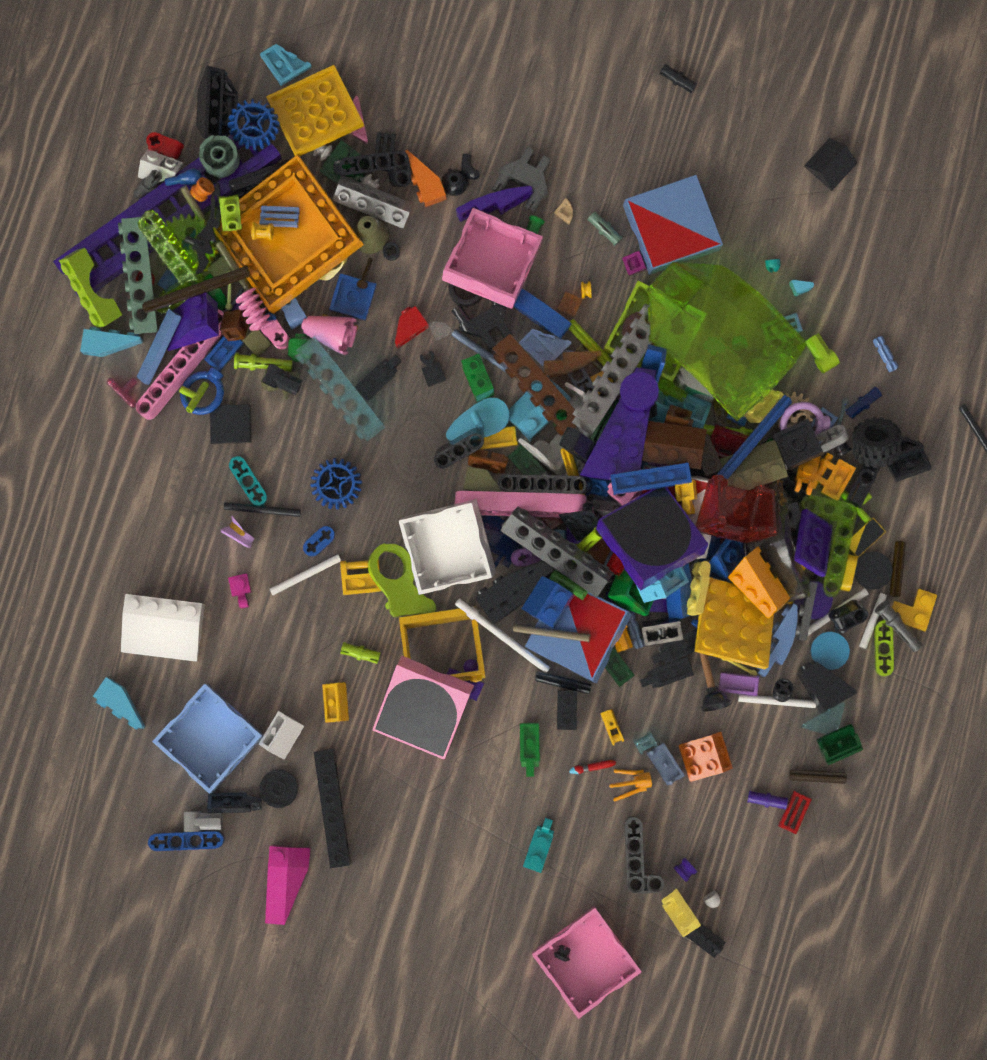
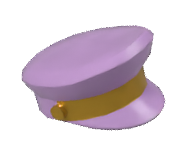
M231 515L232 522L229 526L222 528L221 533L243 546L251 548L255 538L243 530L237 520Z

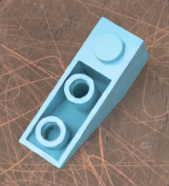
M90 327L89 330H83L80 352L84 355L104 357L141 344L143 339L138 337L139 334H134L133 332H127V335L120 334V331L117 330L103 332L100 328Z
M106 677L93 695L97 699L96 703L103 708H106V706L113 710L111 713L120 719L122 717L126 718L129 721L127 724L134 729H144L145 724L127 690L110 677Z

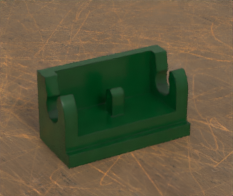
M852 724L816 739L820 753L828 766L863 750L860 738L855 733Z

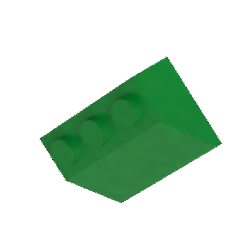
M623 569L620 575L615 576L608 597L621 608L648 616L653 601L643 602L636 584L625 569Z

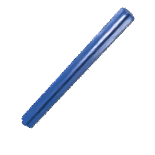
M782 396L715 476L717 481L723 483L727 481L791 405L792 400L790 397Z

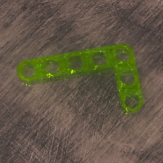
M153 210L145 211L138 221V227L178 280L177 283L162 291L158 297L193 285L191 281L197 283L205 281L202 273L195 274L197 266L160 216ZM145 219L151 220L152 224H148ZM157 234L163 236L164 240L159 239ZM168 250L174 251L176 255H171ZM180 266H185L187 271L182 270ZM186 300L158 309L157 311L165 314L168 309L173 310Z
M807 495L802 500V510L807 509L805 507L807 501H813L816 505L815 508L808 510L820 518L837 521L823 584L824 594L828 597H835L841 589L857 516V508L851 503ZM831 505L835 510L833 513H826L824 507ZM850 509L854 515L850 518L845 517L843 511ZM845 527L849 530V534L842 536L839 534V529ZM837 546H842L845 548V553L838 555L834 549ZM837 564L841 567V572L833 573L830 567ZM829 583H834L837 586V590L829 592L826 586Z

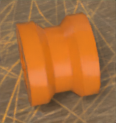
M201 177L190 188V192L196 200L204 202L208 195L214 192L215 188L210 180Z

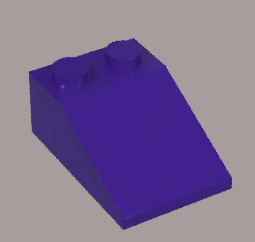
M207 292L187 299L174 310L181 316V319L167 350H175L219 336L218 303Z

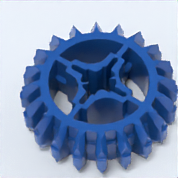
M253 98L250 104L246 100L243 101L244 106L238 103L237 109H232L233 115H229L231 122L228 123V128H231L229 134L234 135L233 141L239 140L238 145L242 146L245 144V149L253 146L254 151L258 145L261 149L264 148V143L269 146L271 144L270 140L274 141L276 139L274 134L279 133L277 128L279 127V121H276L278 115L274 114V108L268 109L269 104L262 105V100H259L257 104ZM242 117H244L246 123L240 130L238 127L239 120ZM265 120H268L269 128L264 133L262 125ZM250 122L257 123V126H250ZM254 134V135H256L257 137H251V136H248V135Z
M333 458V464H330V461L327 459L326 467L320 463L319 466L322 470H314L318 477L311 476V479L316 481V483L310 484L312 488H317L312 491L313 495L319 494L316 500L320 501L323 499L322 506L329 502V509H332L333 504H335L337 510L340 509L341 503L344 508H347L346 501H349L351 505L354 504L351 497L353 496L358 499L359 496L355 494V491H362L361 488L356 487L362 484L361 480H356L361 474H353L357 470L356 466L349 469L352 464L351 462H347L344 465V459H341L340 463L337 464L336 458ZM334 469H342L349 473L350 476L338 477ZM329 472V482L321 487L323 476ZM333 475L338 482L340 480L342 481L339 484L340 493L338 489L335 488V486L333 488L331 487L334 484ZM352 481L349 493L344 496L343 487ZM335 491L339 499L328 498L323 492Z

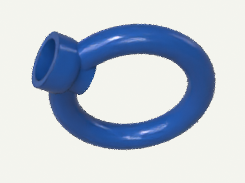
M213 367L209 371H200L190 375L182 385L190 388L195 381L208 379L216 386L217 393L213 402L205 407H196L192 412L193 414H209L217 409L223 400L224 386L221 379L224 375ZM180 393L181 402L186 409L190 401L188 396Z

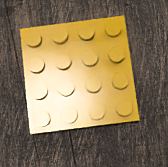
M335 65L266 96L271 108L275 110L274 114L278 115L277 121H279V125L294 156L297 154L302 156L364 127V123Z
M710 578L704 610L698 617L695 652L767 669L769 667L774 615L768 619L733 583Z

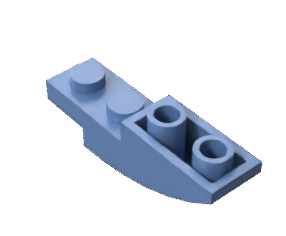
M796 604L787 605L781 614L784 616L781 622H776L772 628V638L777 640V642L771 643L769 667L767 669L758 668L757 674L762 677H766L775 662L783 665L788 656L797 627L798 612Z

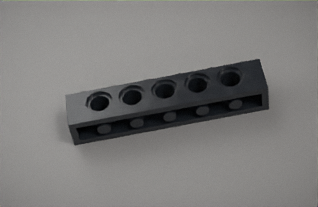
M335 749L314 752L330 869L350 866L351 859Z

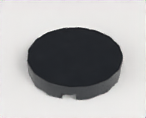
M875 551L866 552L857 559L854 578L865 589H880L887 585L892 577V564L882 553Z
M273 770L267 773L260 783L262 799L267 805L274 808H283L290 805L298 794L296 778L285 770Z

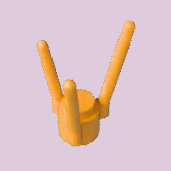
M614 769V773L637 776H634L632 781L609 785L610 788L635 785L637 788L613 799V801H618L636 793L647 791V788L652 787L650 772Z

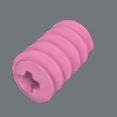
M256 288L243 292L235 300L237 304L242 303L239 309L245 310L242 314L243 317H249L246 323L252 324L249 327L250 331L261 330L273 323V321H266L270 317L269 314L263 315L266 307H259L263 301H256L260 295H253Z

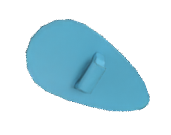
M498 398L483 399L465 411L452 423L446 432V437L452 441L473 428L481 429L484 432V437L496 434L508 424L510 417L509 408L504 401ZM478 436L471 437V440L480 439Z

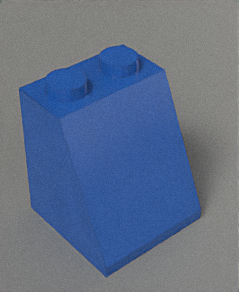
M542 576L521 609L553 629L574 596L573 593L558 583Z

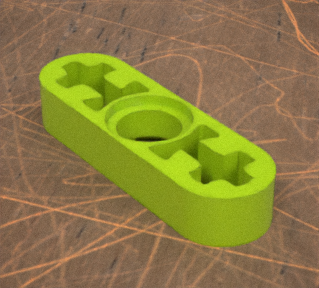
M885 620L876 623L874 628L875 671L880 676H889L894 670L893 628L885 624V627L889 628L885 632V637H889V640L879 641V637H883V632L879 631V627L885 624ZM881 643L888 644V653L882 654L879 651ZM879 656H889V660L885 659L886 666H889V670H886L885 673L879 668L883 665V659L879 660Z

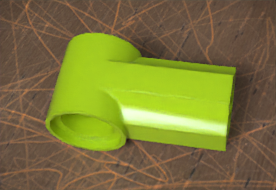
M819 333L804 342L815 358V364L821 373L824 374L840 364L835 352L828 348Z

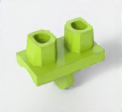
M238 195L219 197L222 230L234 231L242 229Z

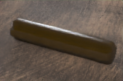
M896 541L894 547L890 596L896 598L901 596L906 542Z
M791 769L789 771V780L845 784L847 774L845 772Z

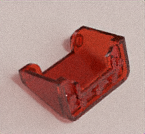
M714 475L708 480L696 527L700 533L744 543L757 542L776 536L775 490L767 489L766 486L760 485L749 491L729 486L728 480L723 475Z

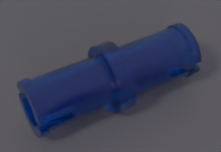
M874 386L863 397H858V401L846 409L845 412L853 420L863 410H868L870 405L883 395Z

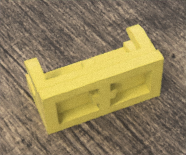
M761 382L740 407V412L750 423H760L784 395L781 391L776 392L773 390L774 384H764V382Z
M677 888L662 899L664 910L683 937L701 926Z

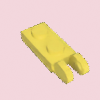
M705 560L695 563L692 569L694 578L690 585V598L687 601V614L691 616L702 614L704 610L711 568L710 563Z

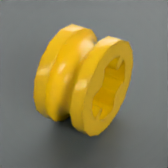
M590 281L588 283L581 282L582 299L586 296L592 298Z

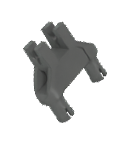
M527 147L520 160L506 164L499 169V177L492 190L494 192L504 190L509 181H514L522 186H531L533 193L525 207L528 210L531 208L532 212H536L541 200L548 196L544 173L550 163V158L543 155L537 168L529 165L534 155V150Z

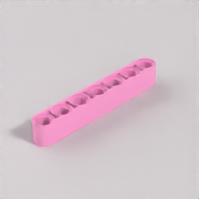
M218 310V318H223L224 313ZM221 322L219 323V336L184 346L178 351L138 400L136 411L141 416L151 420L159 414L223 335L220 331ZM195 347H198V350L195 353H192V350ZM186 361V365L180 368L181 363ZM174 376L173 381L168 383L169 378ZM162 391L161 396L156 398V394ZM150 406V409L144 412L145 407Z
M457 491L454 504L477 499L481 515L510 516L519 506L527 510L533 517L560 518L559 514L582 511L587 497L581 494Z

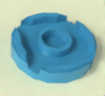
M830 631L821 633L814 639L810 652L815 663L818 662L826 669L833 670L840 668L846 663L849 658L850 649L848 642L842 635Z

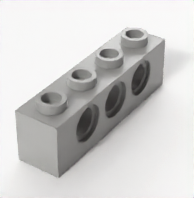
M346 176L340 177L332 201L404 228L412 203Z

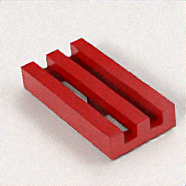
M793 791L778 826L797 834L812 799ZM797 796L799 799L786 826L784 823ZM804 799L806 800V802L803 806V809L799 815V818L795 824L794 829H792L790 827L794 821V818L798 812L802 800Z

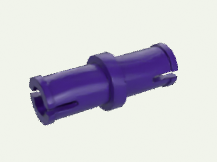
M749 790L747 803L764 805L766 808L771 806L786 810L788 798L774 796L769 792L764 794Z

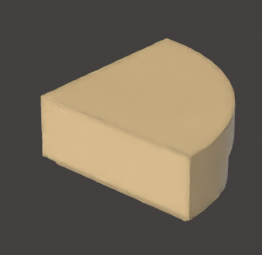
M565 198L554 214L570 225L573 218V209L569 200Z

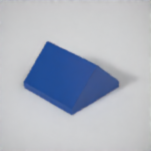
M733 529L709 560L710 570L729 583L732 581L728 576L745 557L743 542L737 529Z

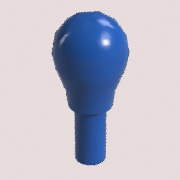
M191 168L179 174V176L165 178L166 186L175 184L194 185L202 175L196 168Z

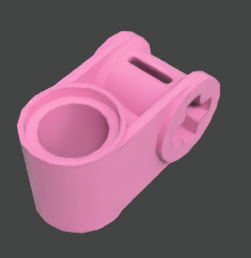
M276 319L273 320L271 325L261 329V331L277 349L284 350L288 348V340L290 338ZM278 337L283 338V341L280 342L278 340Z

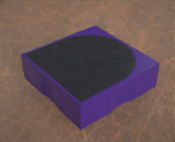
M667 487L651 489L599 519L596 528L611 551L619 557L624 569L640 591L664 578L670 571L683 567L702 556L708 547V542Z

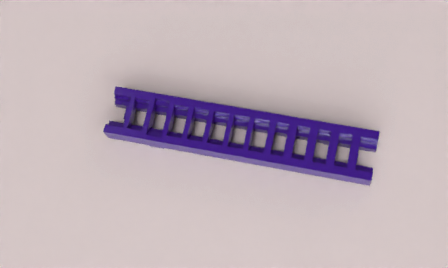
M250 122V126L255 127L257 126V123L254 124ZM254 134L248 135V136H251V137H257V136L254 135ZM230 135L228 138L233 141L234 135ZM238 140V141H233V143L235 144L237 150H239L240 148H242V147L245 145V144H243L242 146H239V145H238L239 140ZM271 143L260 152L257 148L254 151L253 146H250L249 150L253 157L245 163H242L240 160L238 168L233 174L217 182L220 184L221 196L228 197L235 192L229 188V180L276 164L282 160L275 146ZM218 154V155L216 156L217 159H218V158H219V159L222 158V155ZM197 158L175 175L179 176V174L191 168H196L200 171L202 177L206 178L204 174L207 171L203 167L200 158ZM165 182L58 257L53 261L62 274H65L61 269L59 260L78 249L86 248L89 256L91 255L99 265V267L90 272L89 276L91 288L94 292H97L123 273L122 261H126L125 253L121 254V250L113 241L119 235L118 223H122V218L145 217L153 210L162 222L151 230L145 223L149 254L198 220L188 203L181 208L173 197L186 184L166 186ZM212 194L208 195L204 202L195 199L204 215L211 210ZM215 196V207L217 206V196ZM167 200H170L177 211L168 218H165L158 207ZM131 232L128 234L127 238L130 242L135 243L138 241ZM105 244L108 245L114 254L113 257L106 261L97 251ZM132 251L130 259L138 262L141 259V254L138 251Z

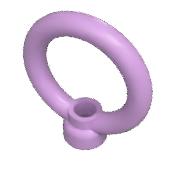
M810 402L792 404L784 411L780 419V431L787 429L788 419L795 411L806 409L816 416V429L814 431L816 435L830 429V417L823 416L822 411Z

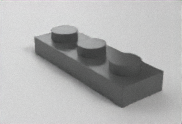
M808 582L807 586L804 585L802 597H805L804 605L800 604L798 616H801L800 624L797 623L795 635H798L797 640H807L818 583Z

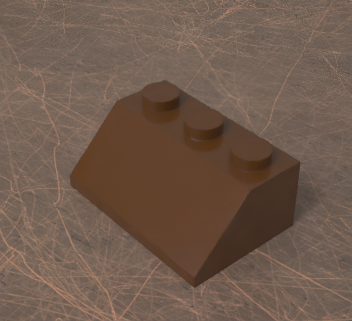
M649 421L642 461L667 465L689 463V468L701 469L707 429Z

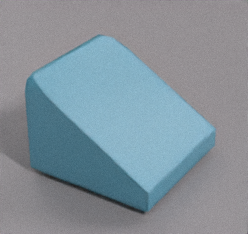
M791 280L789 283L794 296L808 292L814 287L813 282Z

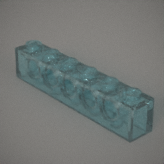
M315 336L295 350L298 353L295 357L302 365L306 363L309 367V370H307L313 380L317 378L320 381V389L325 395L328 393L333 398L332 404L337 410L342 409L345 413L343 418L349 425L353 423L357 428L354 432L361 440L369 441L385 428ZM317 354L320 356V363L318 365L310 363L311 355ZM325 369H329L332 372L330 380L322 378V372ZM338 384L344 387L342 395L334 393V387ZM354 400L356 403L355 409L347 410L346 402ZM360 415H366L368 418L367 423L363 426L357 422Z

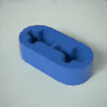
M328 526L320 528L304 543L303 551L310 557L317 556L334 541L335 532ZM324 530L326 532L331 531L329 535L331 538L329 540L325 538L320 542L319 539L323 537L322 532ZM318 541L319 544L315 547L316 552H308V544L314 545Z

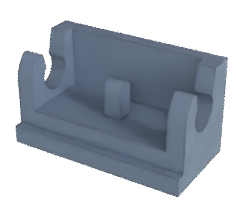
M664 743L659 744L646 753L667 786L685 776Z

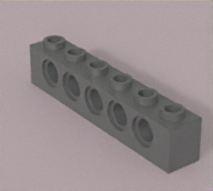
M519 506L512 512L501 529L507 536L595 597L600 594L614 573L606 565L599 563L590 554L579 549L574 543L563 538L560 533L553 531L544 522L537 520L527 510Z

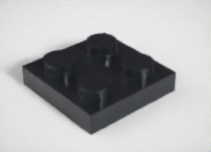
M809 419L773 435L788 470L824 454Z

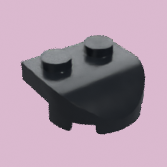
M901 437L900 456L891 465L887 464L895 483L929 471L932 468L924 452L923 444L919 440L915 441L909 439V437Z

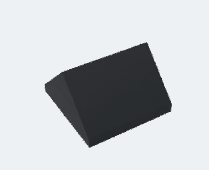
M829 138L804 167L833 191L855 167L857 161L846 145Z

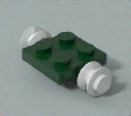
M342 140L333 152L332 145L328 147L323 145L313 150V156L320 155V161L326 160L319 170L320 173L337 185L341 176L334 172V162L341 158L361 155ZM360 160L359 165L364 169L365 163L363 160ZM351 164L342 165V168H351ZM365 173L346 175L348 178L376 189L380 186L378 184L379 179H371L372 174L364 176Z

